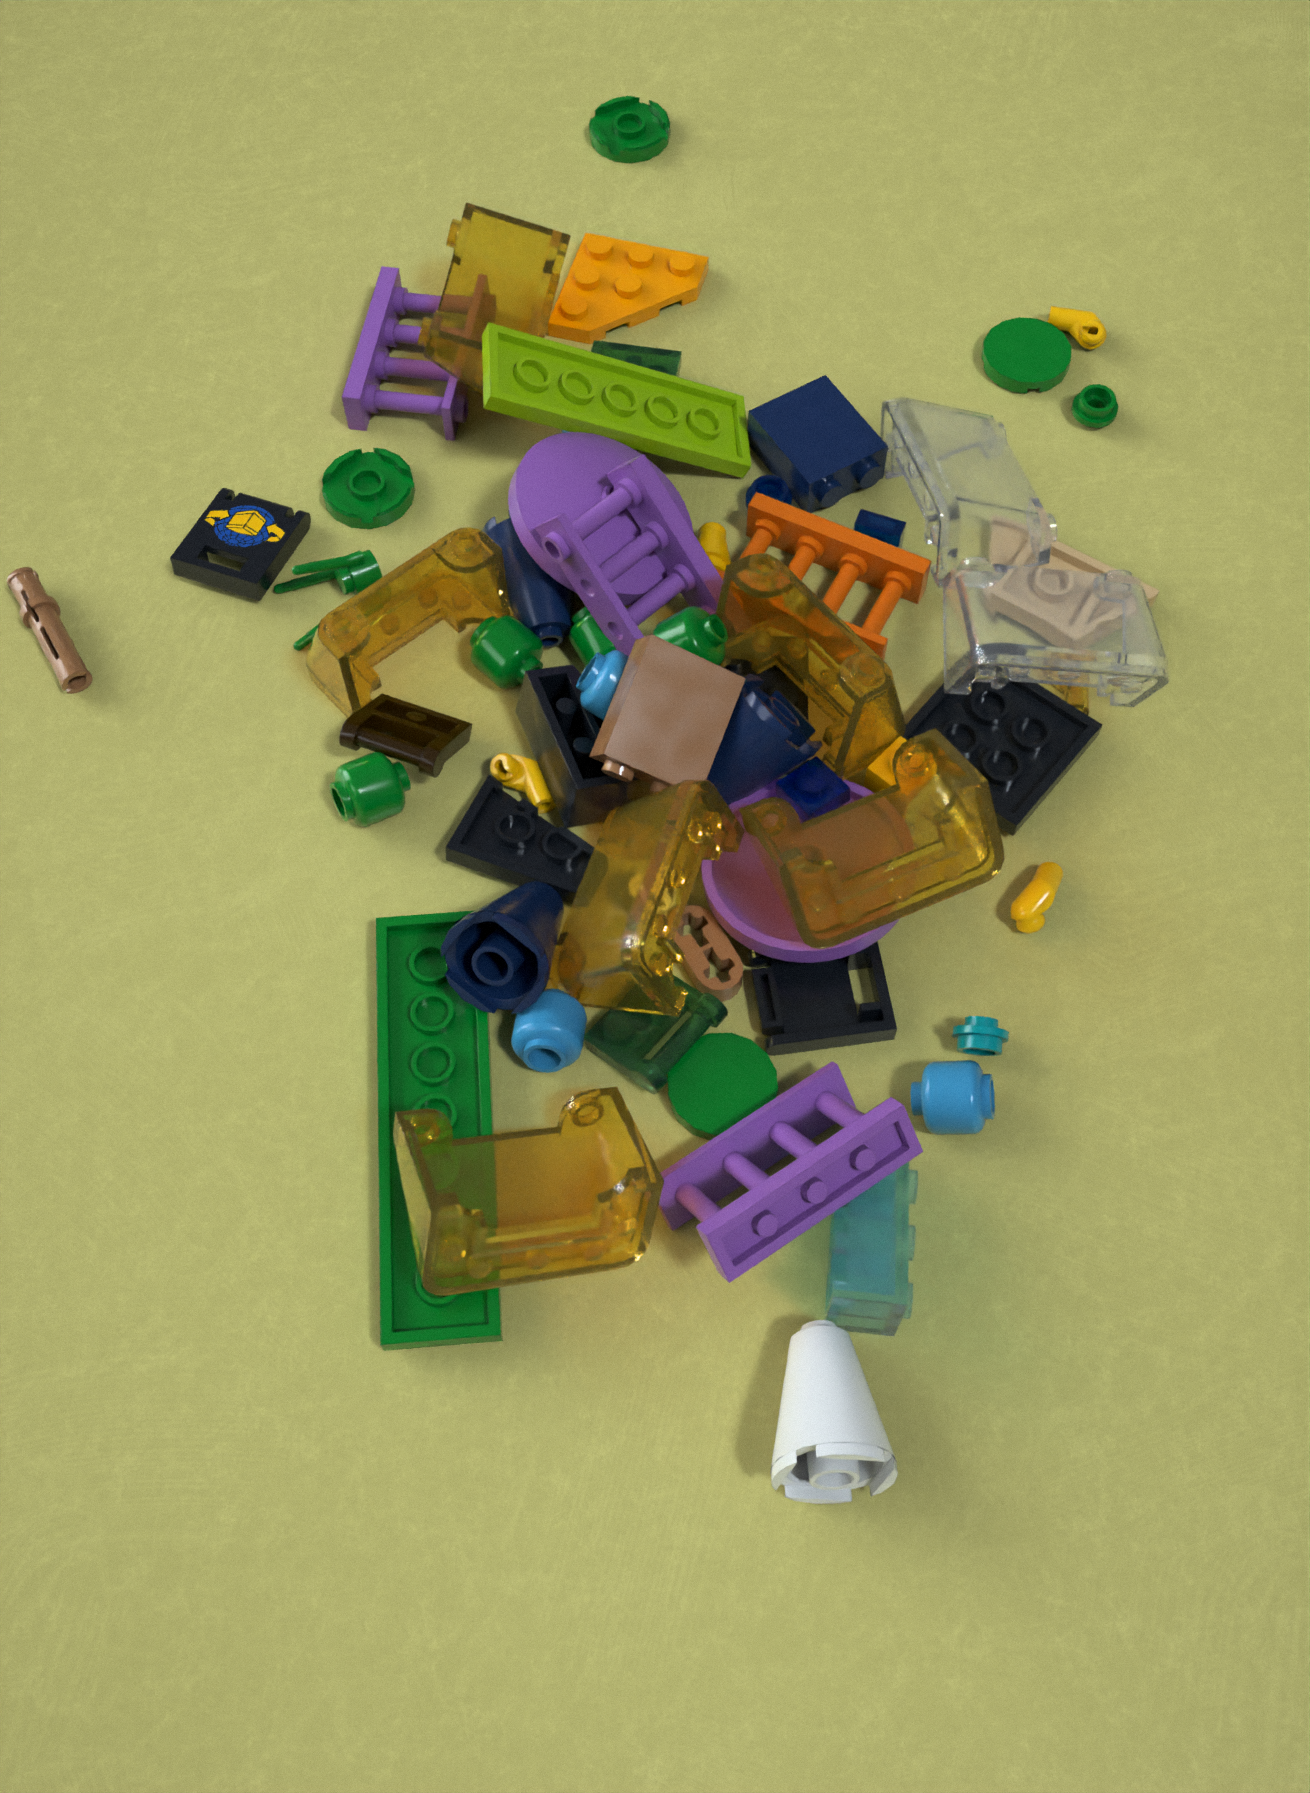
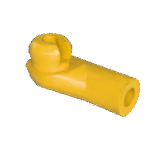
M508 753L497 754L490 763L492 776L506 787L525 792L529 802L538 808V814L547 813L556 806L537 761Z
M1054 862L1041 863L1033 880L1013 901L1011 905V918L1016 920V927L1019 931L1026 934L1034 933L1044 926L1045 917L1043 912L1052 905L1063 877V871L1058 864Z

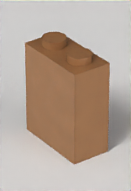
M653 634L635 640L589 757L604 763L601 771L609 776L625 782H632L634 776L651 784L649 792L661 799L679 803L680 798L700 797L746 678Z

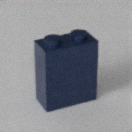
M826 375L749 410V446L798 506L806 512L813 513L823 507H831L841 498L862 488L872 487L884 476L888 450L887 444Z

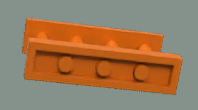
M756 492L748 504L746 536L750 537L751 540L730 574L716 569L747 620L791 639L807 640L808 646L845 660V662L855 668H864L880 674L884 665L888 638L881 636L880 633L900 598L916 604L919 603L926 590L931 560ZM769 546L795 555L773 592L748 582ZM812 563L838 572L817 609L791 599ZM855 581H860L882 590L862 627L835 617Z

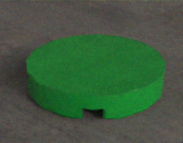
M617 97L601 104L595 110V116L589 122V137L592 147L607 159L630 164L644 162L658 156L668 146L670 120L667 112L656 102L649 100L648 105L646 103H639V97Z
M1018 317L1005 320L991 328L984 339L981 359L984 362L983 369L986 375L998 386L1012 392L1027 394L1028 389L1040 388L1039 393L1048 391L1061 383L1067 374L1071 363V345L1065 334L1053 324L1036 318Z
M373 448L374 452L362 453V449H356L336 458L324 471L322 493L326 509L336 521L351 528L374 529L387 526L406 513L413 503L415 485L410 466L400 455L381 448Z
M709 1033L690 1041L675 1056L668 1073V1100L677 1121L693 1135L709 1141L778 1096L777 1071L768 1054L751 1039L733 1033Z

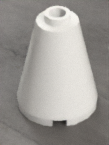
M815 1320L804 1324L801 1330L796 1332L790 1339L770 1470L771 1483L775 1490L782 1484L785 1487L786 1498L812 1504L851 1502V1489L868 1485L870 1487V1496H874L892 1486L898 1475L897 1462L850 1335L846 1330L837 1327L835 1323L827 1320Z

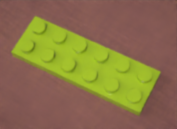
M488 322L482 334L484 409L569 432L601 435L621 442L632 449L743 478L751 468L744 396Z

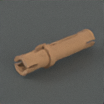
M22 567L11 572L7 578V585L12 590L21 607L19 611L20 618L27 628L33 630L45 656L60 681L62 690H66L70 694L85 690L92 683V674L87 670L73 640L70 638L59 617L61 611L57 601L47 595L37 572L33 571L32 568Z

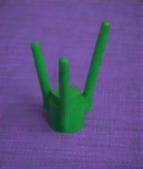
M359 550L342 557L295 565L292 568L294 575L314 574L274 586V592L281 594L336 579L341 591L345 595L349 593L355 595L353 599L294 643V649L300 651L360 606L377 600L373 589L383 586V577L370 550L364 552Z

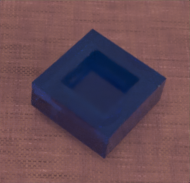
M860 509L854 524L855 531L902 549L906 522Z
M815 756L776 782V796L810 828L850 801V787L822 760Z

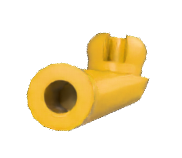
M1056 306L1050 307L1047 323L1053 324L1061 331L1069 332L1081 347L1096 349L1105 342L1106 329L1093 312Z

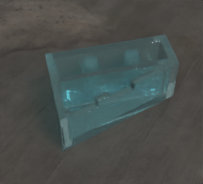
M909 1162L831 1214L824 1320L831 1321L837 1327L846 1331L895 1336L902 1318L910 1319L913 1283L908 1282V1261H912L914 1257L916 1228L915 1225H909V1204L915 1205L918 1170L909 1169Z

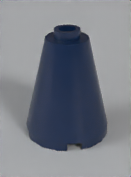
M508 510L509 519L496 524L494 516L487 521L482 529L483 546L514 617L540 638L543 648L557 646L563 642L564 637L569 635L572 628L574 591L557 582L529 555L515 531Z
M748 674L745 677V682L700 797L682 798L686 805L700 816H704L706 813L715 817L719 816L731 803L744 799L813 757L823 746L821 740L811 741L809 739L816 730L800 710L782 693L776 690L769 696L759 689L765 680L758 676Z
M533 881L525 883L462 917L450 928L441 946V958L445 954L448 967L445 976L449 985L464 1001L481 1011L495 1013L497 1009H514L511 1014L522 1012L537 1002L549 980L564 914V904L557 891L542 882Z

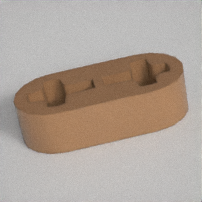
M688 905L678 909L673 913L669 921V943L673 952L697 991L704 998L717 1002L730 1000L738 994L742 987L743 964L741 958L708 909L697 905ZM690 924L694 930L702 928V947H699L692 935L683 936L684 926ZM712 959L717 969L721 972L729 970L727 982L722 983L717 977L709 979L710 964L708 960Z

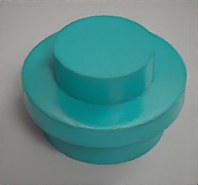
M968 1016L965 1017L964 1025L953 1027L952 1036L958 1039V1052L976 1056H999L1002 1054V1043L1008 1042L1009 1032L998 1028V1020L995 1018Z

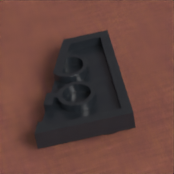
M490 774L445 847L447 861L518 886L533 881L545 883L557 891L562 901L590 911L611 873L612 859L564 826H553L538 815V808L524 798L518 801L503 791V783Z

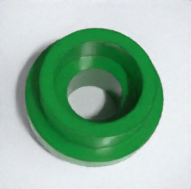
M1092 384L1083 388L1075 396L1072 404L1074 418L1079 423L1092 428L1110 425L1118 413L1115 393L1110 388L1100 384Z

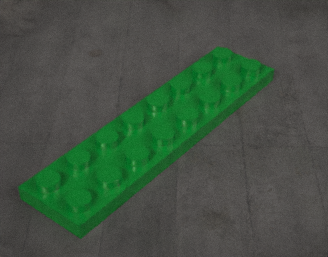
M473 911L376 918L380 1345L383 1351L503 1341L489 1012L481 1011L464 1001L449 985L445 973L448 971L445 954L441 958V946L450 928L459 919Z

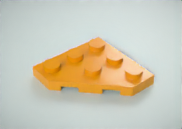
M585 233L549 318L548 335L593 344L605 339L606 331L622 324H626L628 328L660 316L659 309L675 302H679L682 306L694 302L698 299L706 278L709 257Z

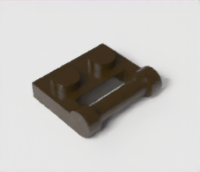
M380 694L347 718L340 732L339 743L341 746L355 751L362 747L373 752H381L385 756L418 766L420 773L436 778L441 773L444 763L470 741L472 723L385 694Z

